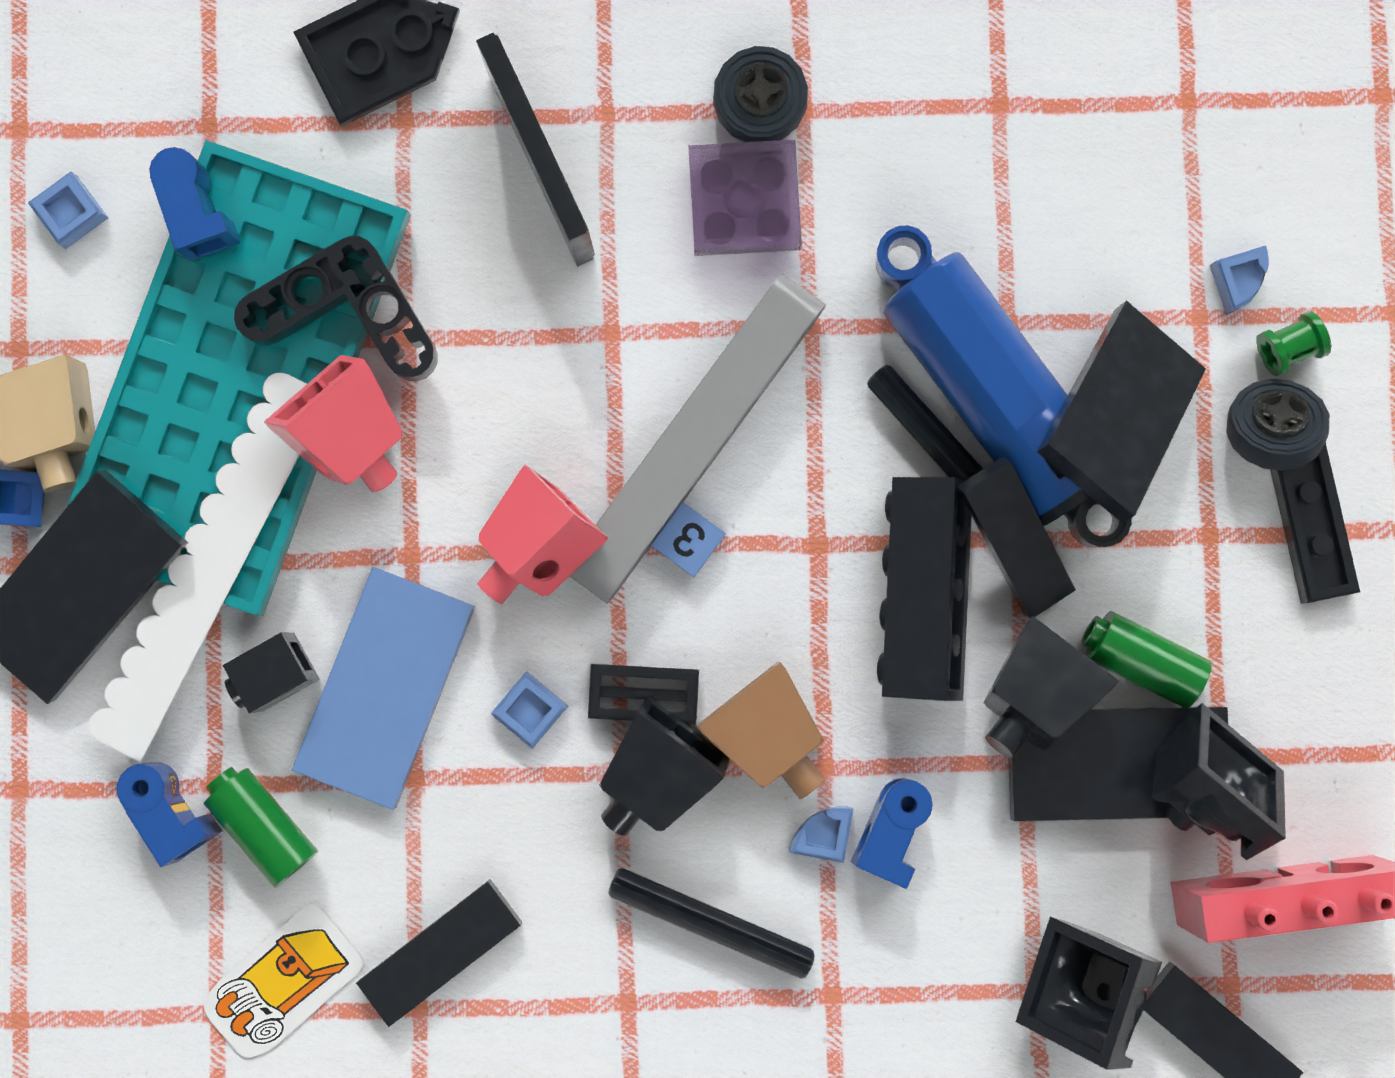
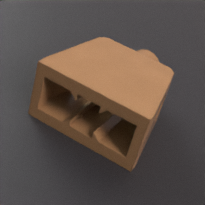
M776 662L697 724L703 735L763 789L782 776L797 797L803 799L825 781L823 775L807 756L824 739L781 662Z

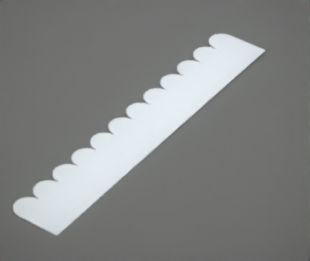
M274 373L264 382L263 395L269 403H259L253 406L247 417L248 426L255 434L244 433L238 436L233 442L231 450L233 458L239 464H226L217 472L216 486L224 495L219 493L211 494L201 503L200 516L208 525L197 524L186 532L184 539L189 543L185 548L191 555H179L169 565L168 569L169 578L176 586H163L154 594L152 604L159 616L144 618L138 624L136 631L137 639L144 647H131L125 651L120 661L121 670L128 678H115L106 686L104 692L105 701L112 709H99L89 719V732L97 741L139 762L142 761L299 457V454L271 431L264 421L307 385L306 383L285 373Z

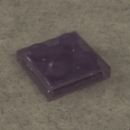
M795 140L688 145L694 256L801 250L802 239Z

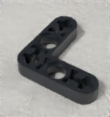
M348 236L340 239L247 294L238 302L235 308L234 321L240 333L258 345H272L349 300L385 362L397 376L406 381L418 382L431 375L438 363V353L433 341L383 258L368 240L360 236ZM356 251L360 257L369 255L363 261V266L370 278L375 282L374 284L365 288L355 272L351 269L344 272L343 269L347 268L350 264L347 256L351 252ZM381 276H384L385 280L383 282H377ZM307 277L320 279L324 287L321 299L312 305H302L297 302L295 297V289L298 283ZM359 290H363V291L359 294V296L357 297L356 294H355V292H356V291H359ZM282 293L285 302L296 311V314L292 317H289V314L283 309L275 312L268 318L271 327L266 331L261 330L257 326L250 327V324L256 321L254 311L257 308L262 307L267 312H272L283 306L276 299V296ZM390 295L396 298L398 302L396 317L385 324L374 322L369 314L372 301L379 296ZM411 321L413 327L403 329ZM402 330L408 341L415 348L424 346L425 350L419 354L421 364L416 368H413L407 362L399 365L398 361L405 356L403 349L393 336L386 343L383 341V337L399 333Z

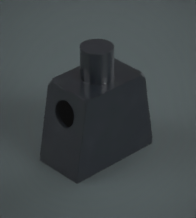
M1032 616L1017 637L983 702L987 708L1000 717L987 733L985 739L996 751L1009 758L1015 755L1027 738L1039 748L1047 750L1096 706L1117 685L1119 680Z
M647 696L642 702L599 784L601 789L613 798L612 802L601 814V818L609 829L622 836H626L639 819L656 831H664L725 777L730 758L650 696Z

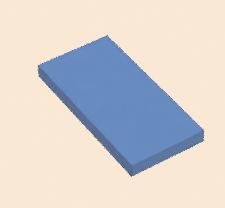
M372 567L291 771L389 809H396L476 606Z

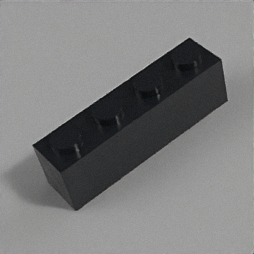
M892 477V491L888 492L885 500V515L890 523L889 544L884 548L882 556L883 572L887 576V596L881 603L879 613L880 625L885 631L884 652L880 654L877 662L878 682L882 685V697L963 701L972 516L957 486L965 480L956 477Z

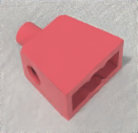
M340 355L264 421L271 431L329 480L348 485L360 476L371 492H378L390 485L397 477V471L384 454L401 439L402 429L372 370L363 358Z
M524 465L479 533L478 541L496 561L479 580L477 585L484 593L500 604L506 601L520 583L542 597L548 596L606 542L608 537L559 487L527 465Z

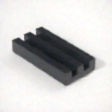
M591 664L588 718L633 721L639 709L600 707V697L645 699L647 696H650L654 700L687 701L686 712H669L685 724H696L699 669ZM601 676L688 680L687 690L601 686Z

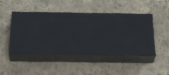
M1325 442L1318 456L1300 468L1285 471L1270 469L1301 604L1360 592Z
M1001 457L957 486L1015 599L1026 616L1030 619L1032 616L1036 617L1076 591L1009 460Z
M489 879L360 978L356 984L386 1025L390 1027L520 927L523 922L492 880Z
M1170 961L1156 977L1152 987L1147 988L1145 991L1147 1000L1144 1011L1224 1078H1300L1304 1073Z

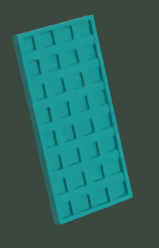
M205 140L198 161L205 167L210 176L211 185L208 197L214 213L221 211L235 224L241 243L189 261L174 249L169 235L68 502L69 505L96 471L106 469L183 538H185L186 532L194 525H208L200 516V507L203 500L211 494L219 493L224 495L216 486L217 472L226 464H239L233 458L231 450L235 439L244 433L255 434L248 426L247 417L253 406L259 403H269L263 395V386L266 379L274 373H285L308 384L340 355L359 358L368 334L348 300L283 340L272 345H258L244 337L236 327L234 312L238 302L247 294L348 236H360L368 240L379 252L391 271L411 217L408 210ZM356 251L351 252L347 256L350 264L347 268L343 269L344 272L350 269L355 272L365 288L374 284L375 282L370 278L363 266V261L369 255L360 257ZM381 276L377 282H383L385 280L384 276ZM316 277L302 279L295 289L297 302L302 305H312L319 301L323 295L324 287L322 281ZM363 290L356 291V296L358 297ZM282 293L276 296V299L283 306L272 312H267L262 307L257 308L254 311L256 321L250 324V327L257 326L261 330L266 331L271 327L268 318L272 314L283 309L289 314V317H292L296 314V311L285 302ZM381 296L374 299L370 305L369 314L372 320ZM300 455L223 604L256 616H264L317 472ZM184 548V549L180 552V554H179V555H185V554L191 555V554L187 551L186 548ZM168 567L157 581L176 586L169 578Z

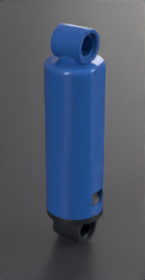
M905 225L888 230L880 239L877 247L876 270L880 279L898 291L887 301L883 308L884 315L993 462L1004 457L1012 463L1043 526L1064 515L1068 520V528L1072 537L1080 544L1088 547H1111L1120 543L1129 533L1132 518L1121 523L1110 514L1112 517L1110 529L1101 536L1093 534L1086 524V516L1092 506L1100 504L1037 453L1067 398V393L961 253L954 252L936 261L932 256L930 241L920 229ZM897 246H907L916 252L918 263L908 270H900L890 263L888 253Z

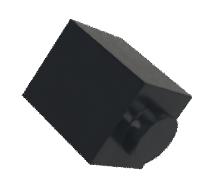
M280 632L222 665L229 677L224 682L229 696L239 708L245 707L249 714L263 712L320 680L295 633Z

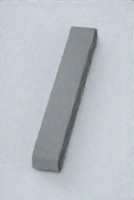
M783 273L776 279L595 524L608 539L570 575L572 579L606 604L610 602L649 550L653 541L680 504L685 501L825 309V303Z

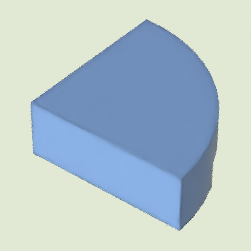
M1266 245L1217 260L1210 265L1226 315L1248 304L1260 289L1269 266Z
M835 806L811 815L796 831L790 844V853L844 863L854 809L848 806Z

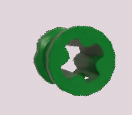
M1312 311L1301 314L1298 317V322L1275 332L1271 330L1264 331L1257 335L1256 338L1257 349L1265 367L1276 377L1288 372L1289 366L1312 356L1315 358L1328 356L1331 353L1332 347L1325 324Z

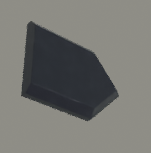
M357 0L293 33L339 125L342 127L436 81L460 10L457 7L442 2L436 4L427 0Z

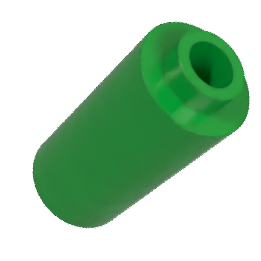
M1109 611L1103 618L1095 616L1086 628L1081 642L1082 645L1088 647L1086 656L1099 666L1184 709L1191 707L1199 698L1207 684L1212 669V662L1113 611Z
M230 767L218 775L205 788L210 793V796L204 802L205 807L274 888L281 885L319 852L249 768L237 773L233 767Z

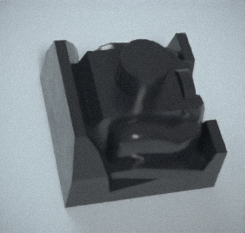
M1201 703L1176 726L1156 751L1152 797L1157 801L1168 802L1164 807L1166 815L1172 824L1182 831H1188L1197 825L1209 836L1218 832L1230 841L1241 839V856L1247 861L1286 839L1284 771Z
M1050 916L1015 1022L1106 1070L1131 1068L1133 1060L1126 1057L1125 1053L1135 1026L1146 1005L1147 994L1144 988L1152 987L1161 968L1162 961L1100 933Z

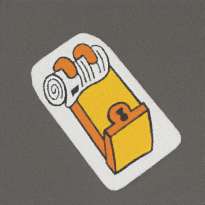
M308 903L218 981L209 992L204 1005V1012L210 1022L238 1054L245 1058L260 1056L276 1047L362 970L364 960L325 912L316 904Z

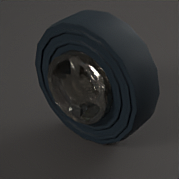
M753 46L738 51L722 65L714 81L713 105L719 122L731 136L747 144L768 145L783 140L799 126L807 109L808 85L801 67L790 55L774 47ZM751 97H753L754 100L758 101L759 107L757 103L753 102V100L750 99Z
M1268 379L1254 382L1239 392L1228 411L1226 433L1233 449L1246 461L1263 469L1285 471L1300 468L1318 456L1329 435L1330 414L1323 400L1308 387L1290 380Z

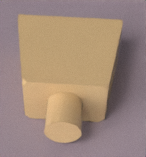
M64 354L0 375V460L5 466L20 470L37 468L44 492H56L75 486L76 478L69 457L88 451L95 434L86 364Z

